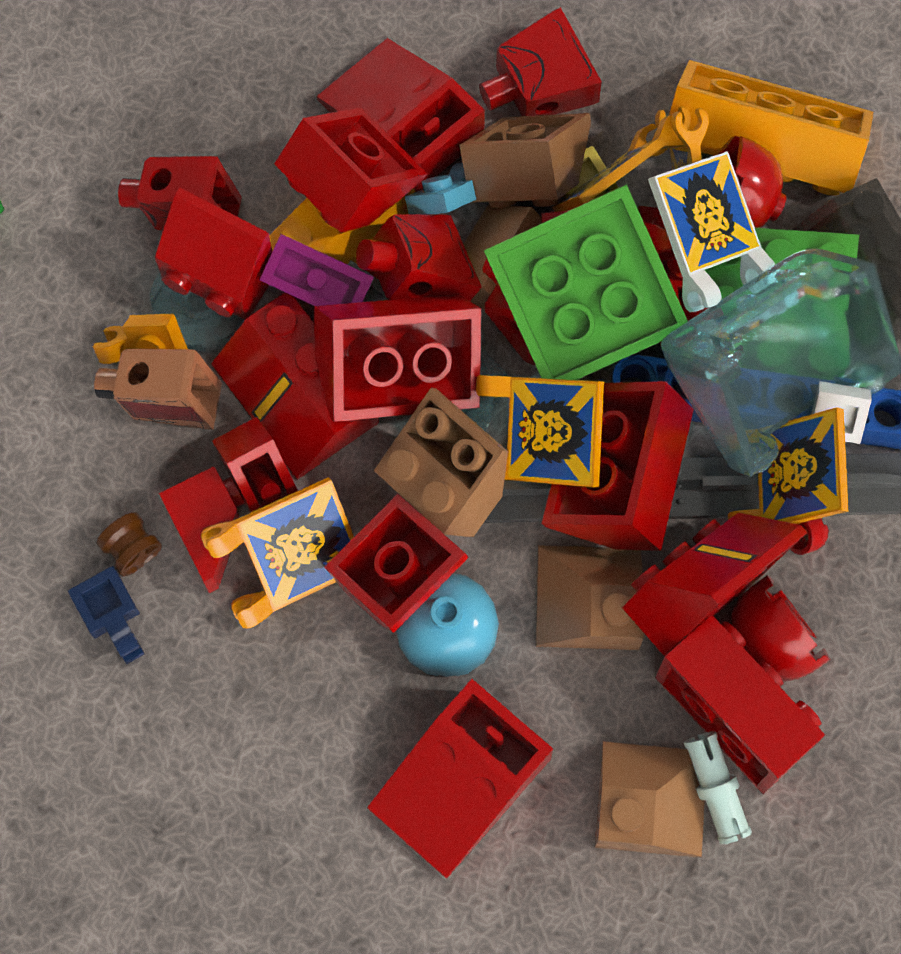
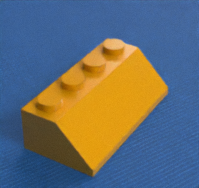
M689 60L677 85L669 115L678 112L679 107L687 108L691 116L689 131L697 125L698 119L695 110L702 108L707 113L709 120L707 131L700 145L702 153L712 156L718 155L731 137L735 135L738 137L742 136L757 142L773 154L781 165L783 182H791L793 179L812 184V188L820 193L837 196L840 192L852 194L869 142L874 112Z

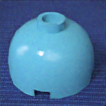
M453 573L396 632L399 647L411 664L429 675L460 676L468 674L485 662L495 647L499 622L495 604L482 585L466 575Z

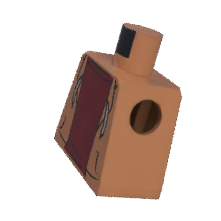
M125 349L121 353L118 369H98L94 381L96 396L98 398L115 399L133 419L214 430L222 383L196 350Z

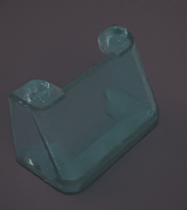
M823 249L802 250L786 257L723 298L717 305L706 309L671 332L661 343L667 366L728 466L734 471L749 477L769 468L772 461L777 458L779 453L777 442L770 434L814 404L819 381L870 389L871 394L883 389L887 382L901 373V357L876 265Z

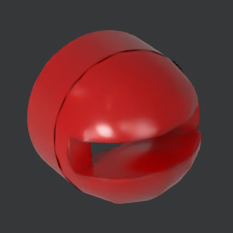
M822 518L797 523L808 532L809 538L808 540L804 537L801 538L802 542L799 540L790 549L792 552L804 555L814 552L825 545L829 529L826 524H823Z

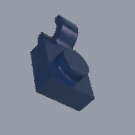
M114 566L67 590L94 639L108 632L121 658L123 657L126 664L145 655L127 623L128 620L139 615L140 612Z

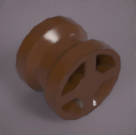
M131 512L118 518L97 538L96 544L102 552L111 554L114 557V566L121 576L134 574L147 562L155 558L162 548L161 542L155 535H148L143 529L144 521L137 512Z

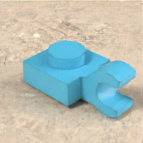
M463 163L453 165L449 175L432 177L422 181L423 189L405 196L408 214L448 213L476 200L473 181H466Z

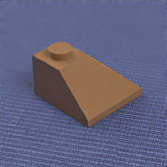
M538 545L536 647L640 650L644 633L622 607L636 594L631 584L643 573L641 550Z
M602 742L595 848L702 857L705 800L699 799L696 788L700 784L687 749Z

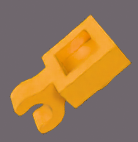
M174 314L130 315L123 326H110L104 329L103 332L108 342H98L93 345L98 361L102 364L119 362L121 353L125 349H188Z

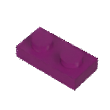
M281 234L260 281L313 306L363 302L374 277Z

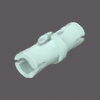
M716 731L697 735L699 740H695L694 737L687 739L683 743L688 750L700 784L696 791L699 799L706 800L718 834L719 843L729 844L738 841V834L743 839L748 837L752 831L750 826H748L736 793V789L740 785L736 775H730L717 740Z

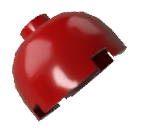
M735 135L731 137L718 154L728 151L754 227L762 228L768 220L772 222L777 220L786 203V195L781 193L783 188L781 165L769 150L757 142L742 136L738 137Z
M766 575L752 585L738 599L732 611L731 625L743 636L746 641V646L743 648L757 663L761 660L767 662L776 670L783 682L799 680L813 673L831 659L824 648L815 654L813 649L817 647V644L811 636L816 638V635L782 590L775 595L769 592L768 589L774 585V581L770 576Z

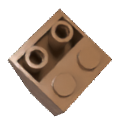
M431 388L374 471L444 535L474 537L502 498L508 451L440 391Z

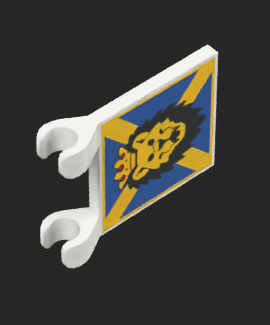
M728 151L648 179L683 277L682 300L686 310L697 312L704 308L715 306L721 301L719 287L706 273L705 269L741 256L740 278L745 288L752 290L761 285L773 283L778 279L779 273L776 264L762 249Z

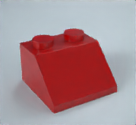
M362 107L303 118L274 163L287 177L289 185L297 192L305 195L320 211L323 220L341 233L373 223L421 183L427 175Z
M179 187L171 203L155 254V260L162 276L161 280L175 292L187 295L190 291L206 299L205 304L219 315L230 318L234 314L246 320L252 314L269 286L260 281V278L273 251L268 232Z
M397 494L324 568L377 623L394 633L469 557L404 498Z

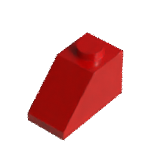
M257 417L212 440L229 476L233 479L250 513L298 491L274 440Z
M215 466L159 493L209 593L219 589L231 552L223 557L213 558L203 544L201 533L212 525L240 518L237 507L244 504L233 479L229 477L222 481Z

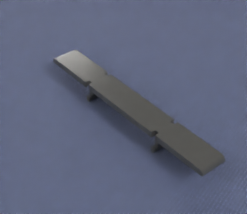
M901 453L846 454L849 512L836 515L901 514ZM757 456L682 458L669 519L728 518L729 512L759 509ZM504 480L502 498L484 523L542 522L551 484Z

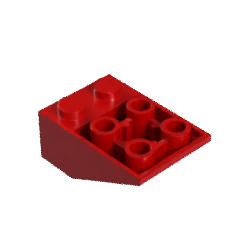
M388 38L316 96L317 100L330 113L362 107L427 173L423 181L437 177L461 156L460 144L485 128V109L452 77ZM422 182L413 188L416 192L423 188Z
M471 679L436 718L368 805L367 809L443 877L448 879L552 758L553 748L476 681Z

